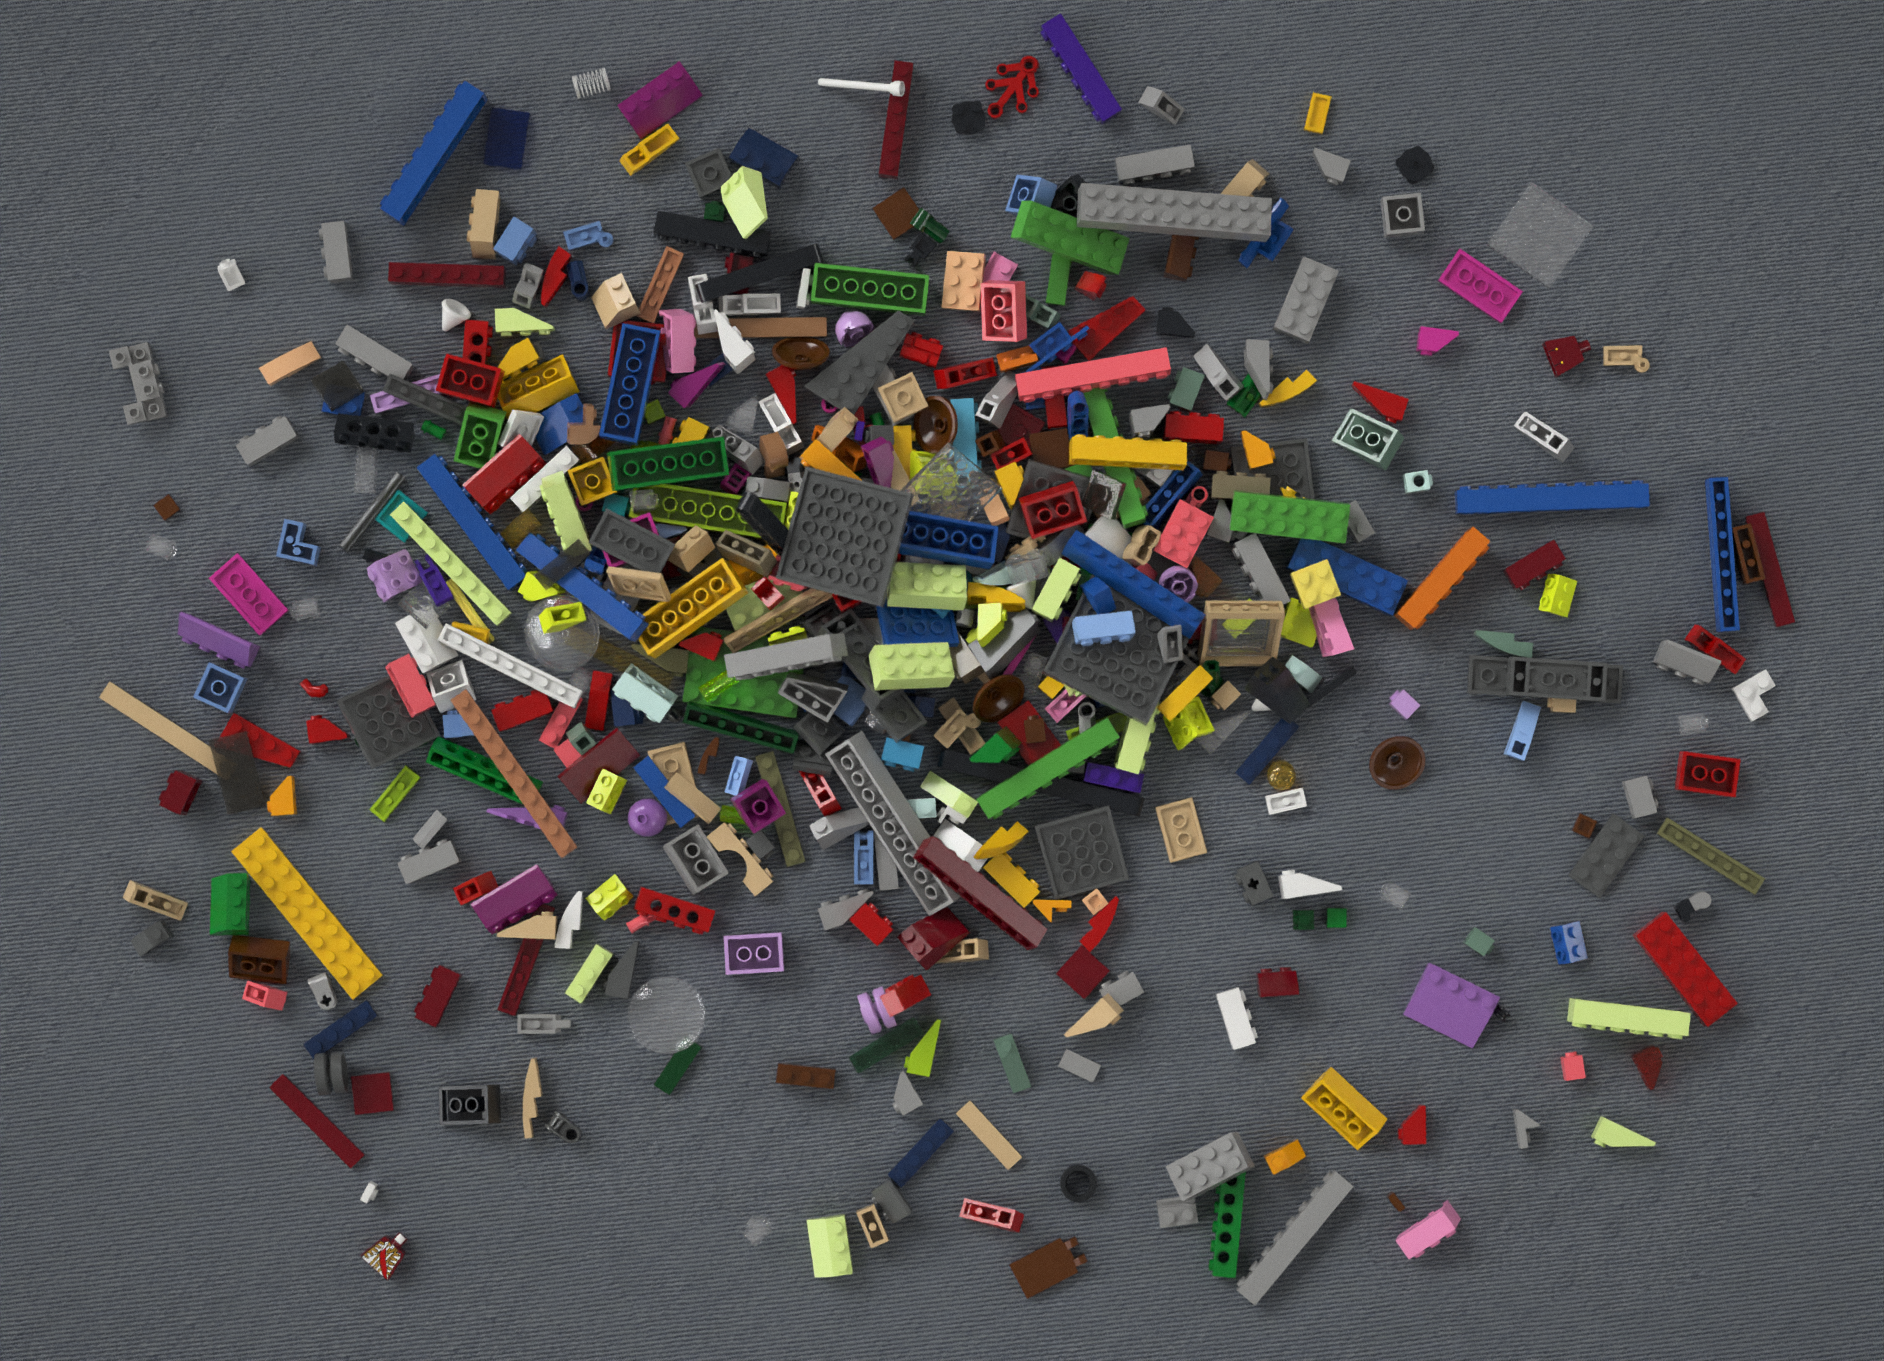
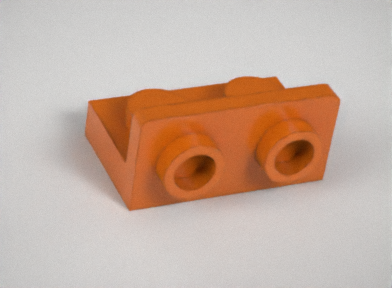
M1030 346L996 355L1001 373L1038 362L1037 354L1033 352Z

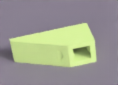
M515 308L495 309L496 333L501 334V337H511L512 333H520V336H530L531 332H539V335H550V331H555L552 325Z

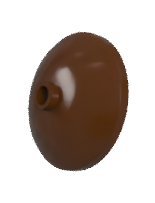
M811 337L786 338L778 341L772 348V356L779 364L795 370H808L820 366L830 355V349L827 344Z
M930 396L925 399L929 407L915 413L914 416L916 440L925 451L929 453H942L949 449L956 438L958 419L953 405L946 398Z
M1011 674L1000 675L986 682L977 692L973 702L975 716L980 721L988 723L999 721L1018 707L1023 699L1025 692L1023 682L1019 677Z
M1391 737L1380 743L1373 751L1369 761L1370 774L1374 781L1383 788L1391 790L1405 788L1414 783L1422 774L1426 761L1424 750L1417 741L1410 737Z

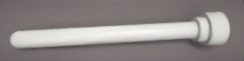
M825 78L818 80L820 86L888 91L893 96L901 97L905 92L903 81L885 84Z

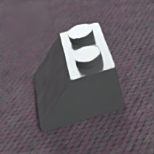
M891 1178L871 1190L873 1195L870 1197L876 1206L881 1205L884 1210L881 1213L887 1222L891 1220L894 1224L912 1213L911 1206Z

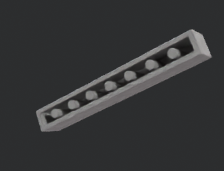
M1335 1170L1332 1173L1329 1171L1322 1179L1324 1183L1320 1188L1318 1186L1314 1188L1310 1194L1312 1196L1308 1202L1304 1201L1298 1208L1300 1212L1296 1217L1292 1216L1286 1222V1229L1283 1232L1279 1231L1273 1238L1275 1242L1272 1246H1267L1262 1251L1261 1255L1263 1257L1258 1262L1255 1260L1249 1267L1250 1272L1246 1277L1243 1275L1236 1283L1238 1285L1236 1290L1254 1305L1259 1302L1354 1187Z

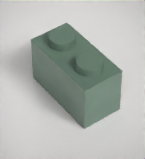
M1183 367L1182 371L1178 370L1174 379L1177 382L1175 389H1170L1167 397L1170 400L1169 404L1190 413L1205 375Z

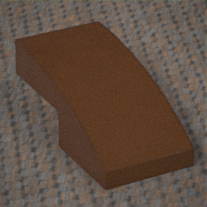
M715 737L706 748L697 773L706 775L709 756L717 757L720 738Z

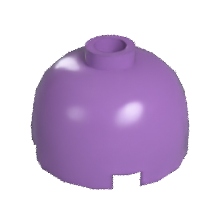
M641 799L630 808L628 823L636 834L643 837L659 834L664 825H666L667 812L664 806L655 799Z

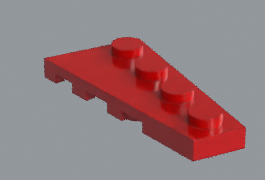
M1132 296L1078 326L1067 330L1072 337L1087 325L1089 327L1086 331L1088 335L1080 341L1076 338L1071 343L1090 361L1141 316L1146 309Z
M233 713L214 745L292 768L301 752L236 713Z

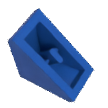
M1097 576L1080 585L1097 615L1111 613L1116 610L1110 587Z

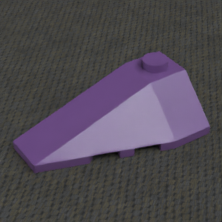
M554 805L551 810L564 827L568 813L564 812V807ZM526 808L487 809V813L540 829Z

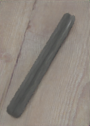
M399 472L395 473L341 542L340 547L346 552L350 551L405 481V477Z

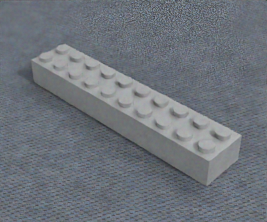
M1082 183L1078 189L1077 227L1266 242L1271 236L1272 198Z
M860 731L825 754L928 915L934 914L960 898V895L913 858L923 840L929 838L930 835L863 731Z

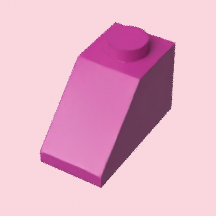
M1421 326L1419 328L1416 351L1421 352L1420 355L1432 356V353H1437L1459 335V331Z

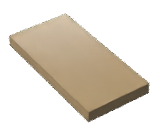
M685 742L647 751L648 756L668 781L677 772L696 787ZM666 810V812H667V823H666V826H667V825H671V824H675V823H676L675 820L672 818V816H671V815L668 813V811Z

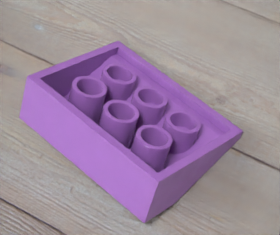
M184 612L179 614L178 635L182 636V641L191 645L195 642L200 645L199 649L208 653L210 650L217 652V657L225 661L230 658L235 661L234 665L243 669L245 666L251 667L260 646Z
M1428 963L1403 1015L1473 1048L1489 1021L1500 997Z

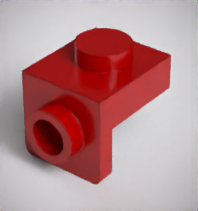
M766 576L758 580L751 588L770 611L785 598Z

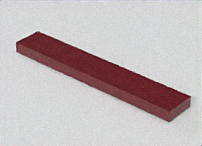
M1765 512L1746 516V524L1751 523L1764 571L1765 579L1762 581L1775 627L1794 623L1795 619Z
M542 904L533 912L531 918L541 915L542 912H553L554 914L555 907ZM523 938L497 1010L516 1016L544 939Z
M284 1073L269 1087L350 1169L365 1156Z

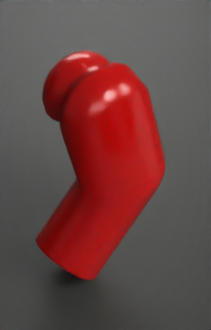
M307 678L300 683L301 687L310 697L322 698L329 691L325 684L313 686Z

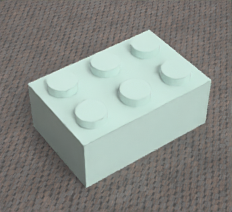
M632 663L612 689L618 698L626 699L635 710L643 711L647 714L648 719L658 723L661 722L678 697V695Z

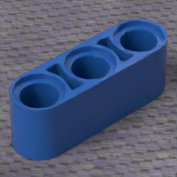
M1074 391L1068 396L1067 432L1070 440L1072 436L1078 434L1088 437L1089 408L1085 395L1081 391Z

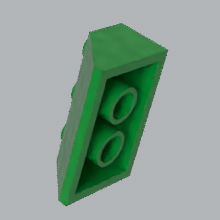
M1006 726L990 738L969 760L971 762L999 763L1002 760L1006 762L1020 751L1018 746L1022 742Z
M227 873L212 878L210 936L249 935L251 879L247 873Z

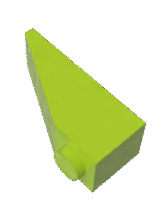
M937 1019L912 1050L910 1057L906 1056L904 1068H907V1073L930 1077L941 1019Z

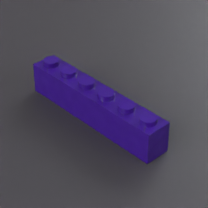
M1060 13L1042 24V31L1040 32L1045 42L1049 41L1052 46L1050 48L1055 58L1059 57L1062 61L1060 65L1063 71L1071 75L1072 85L1083 94L1081 98L1085 105H1090L1092 108L1091 114L1095 121H1100L1101 124H1104L1120 114L1122 108L1062 14Z

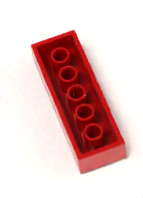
M1661 912L1632 935L1704 1027H1709L1738 1004L1666 912Z

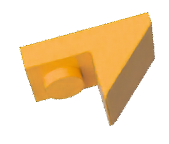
M1033 899V904L1052 923V908H1056V912H1067V908H1071L1072 900Z

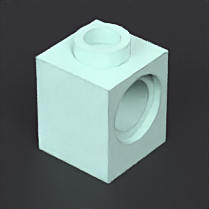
M1428 470L1403 474L1405 494L1428 491L1430 486L1433 485L1432 475L1428 474ZM1415 477L1422 478L1423 485L1421 487L1414 484Z

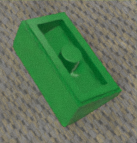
M1249 374L1242 381L1245 387L1227 402L1230 408L1244 418L1261 397Z

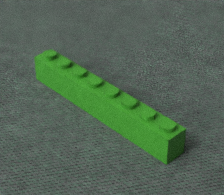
M1098 387L1083 393L1089 408L1088 421L1093 436L1102 435L1105 438L1123 437L1117 431V427H1119L1117 417H1113L1111 410H1113L1111 399H1107L1105 392H1108V390ZM1103 466L1123 529L1146 523L1145 516H1148L1146 506L1141 505L1140 498H1142L1140 488L1135 487L1134 484L1136 480L1134 470H1130L1129 467Z
M1108 717L980 795L976 800L988 819L991 817L996 819L1004 814L1002 810L1007 807L1012 809L1019 805L1020 802L1018 800L1023 797L1028 799L1035 795V790L1039 787L1044 789L1053 783L1051 780L1058 776L1060 779L1069 773L1068 769L1073 766L1078 768L1085 764L1084 759L1089 756L1094 758L1102 753L1101 749L1105 746L1110 748L1117 744V739L1120 736Z

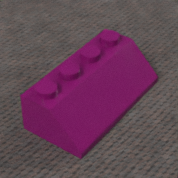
M679 61L617 106L642 140L703 95Z
M536 864L471 903V906L486 929L493 935L494 933L501 932L509 924L518 922L527 913L536 911L537 907L542 904L551 902L558 894L548 876Z

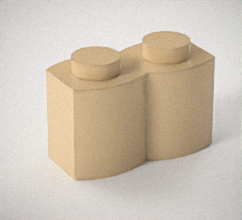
M1151 525L1138 526L1132 534L1131 543L1126 546L1123 552V560L1133 566L1145 565L1152 555V549L1160 540L1161 532Z

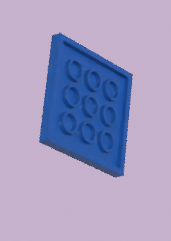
M887 596L884 607L876 605L883 645L948 642L949 647H957L959 645L953 610H950L944 618H941L932 609L887 607Z

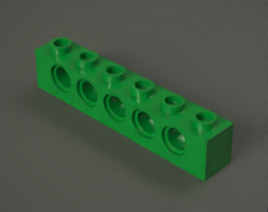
M437 737L430 748L426 763L523 804L492 759L444 738ZM527 775L540 793L544 782Z
M1246 1172L1238 1175L1234 1184L1229 1185L1225 1182L1216 1187V1194H1219L1218 1202L1215 1201L1214 1213H1217V1219L1212 1224L1215 1240H1211L1210 1251L1213 1252V1259H1209L1208 1271H1212V1276L1236 1278ZM1226 1194H1233L1234 1201L1232 1203L1226 1204L1224 1202ZM1225 1213L1232 1214L1231 1222L1224 1223L1222 1216ZM1228 1232L1230 1234L1228 1242L1220 1240L1222 1233ZM1221 1252H1227L1229 1255L1228 1259L1224 1262L1218 1259V1255Z

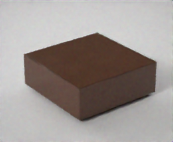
M170 494L153 505L164 521L181 510Z
M1579 813L1571 831L1590 839L1598 821Z
M1391 1191L1387 1194L1386 1197L1397 1211L1401 1212L1405 1209V1206L1394 1192Z

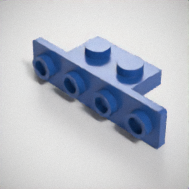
M1279 198L1272 206L1271 236L1266 242L1250 241L1247 248L1242 251L1239 262L1243 267L1248 268L1257 254L1273 262L1293 232L1292 227L1280 221L1289 207L1284 199Z
M1060 322L1029 344L1040 361L1025 372L1041 370L1040 365L1045 361L1048 364L1057 358V352L1061 349L1065 352L1073 346L1071 344L1073 340L1077 338L1080 341L1088 335L1086 332L1089 329L1088 325L1072 337Z

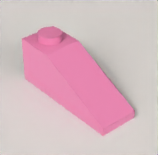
M1065 689L1045 710L1058 723L1088 696L1083 694L1079 697L1075 695L1069 697Z

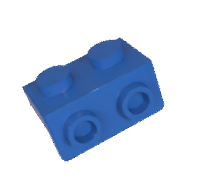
M1580 921L1550 927L1559 965L1588 959Z

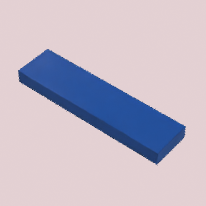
M649 756L633 767L680 828L696 817L691 809L664 788L669 781Z

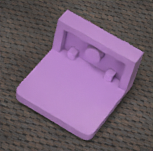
M405 549L375 561L367 568L368 577L373 581L377 594L382 598L383 602L389 601L397 594L422 583V578L408 551Z

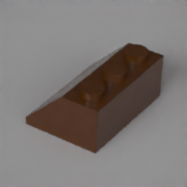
M1172 235L1164 278L1186 282L1187 277L1191 278L1193 266H1190L1191 258L1195 259L1197 248L1194 247V242L1199 240V237Z
M243 935L232 936L228 949L229 978L278 984L287 983L290 941Z

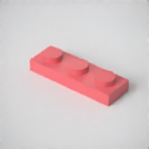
M580 698L575 709L559 702L539 741L554 749L558 747L583 698Z

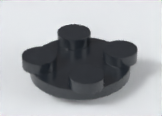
M966 101L953 105L952 123L956 133L973 135L985 129V113L981 102Z
M1419 146L1406 150L1396 160V166L1409 184H1415L1417 181L1425 179L1434 170L1431 157Z

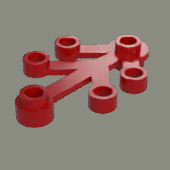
M1025 56L1021 59L1020 63L1008 65L1002 63L997 66L998 75L1005 76L1008 72L1020 71L1016 77L999 80L988 79L986 81L985 87L988 91L1009 86L997 103L989 105L988 115L992 119H998L1002 116L1004 105L1015 91L1017 112L1023 114L1027 111L1028 106L1024 99L1022 81L1026 75L1029 84L1028 96L1030 98L1038 96L1039 90L1036 87L1034 73L1038 70L1039 64L1035 57ZM1026 63H1031L1033 67L1027 69L1025 65ZM1005 67L1006 71L1004 73L999 72V68ZM993 82L995 86L989 88L987 84ZM1035 89L1037 93L1036 95H1031L1029 91ZM1023 104L1026 108L1021 111L1018 109V106ZM994 108L999 110V113L996 115L991 112Z

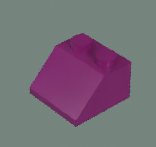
M761 779L730 799L753 834L786 814L769 783L764 779Z

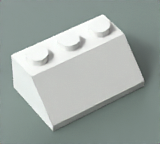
M431 605L395 623L423 674L429 673L459 656L455 649L437 640L443 630V626Z

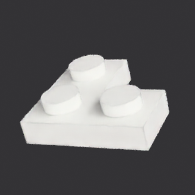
M1766 669L1732 688L1751 722L1769 712L1759 696L1776 686Z

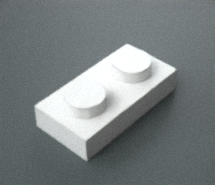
M802 269L796 308L804 309L805 305H809L810 294L807 291L808 286H812L813 275L810 274L811 269Z
M1303 788L1265 796L1269 815L1307 806Z

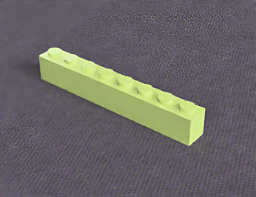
M403 502L390 514L496 626H499L512 614L406 502Z

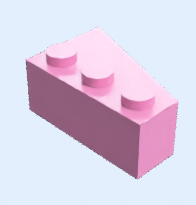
M682 309L659 310V316H663L664 328H661V333L666 336V346H663L666 370L671 373L694 372V366H696V357L694 355V347L696 346L694 328L696 327V320L694 315Z
M1336 598L1309 607L1322 657L1333 656L1354 649Z
M1448 1200L1443 1203V1207L1435 1212L1431 1211L1428 1214L1429 1216L1420 1222H1416L1398 1235L1395 1241L1408 1259L1420 1257L1425 1253L1424 1249L1429 1246L1433 1248L1441 1242L1440 1239L1444 1236L1449 1238L1456 1233L1455 1229L1461 1218Z

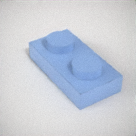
M735 756L725 793L736 796L745 790L753 760Z

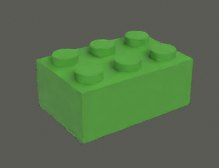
M470 401L465 410L453 461L480 469L497 454L498 442L502 434L507 412Z

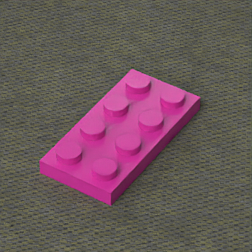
M1461 249L1458 250L1438 279V282L1500 324L1523 292Z
M239 553L235 554L209 577L210 581L259 636L289 611Z

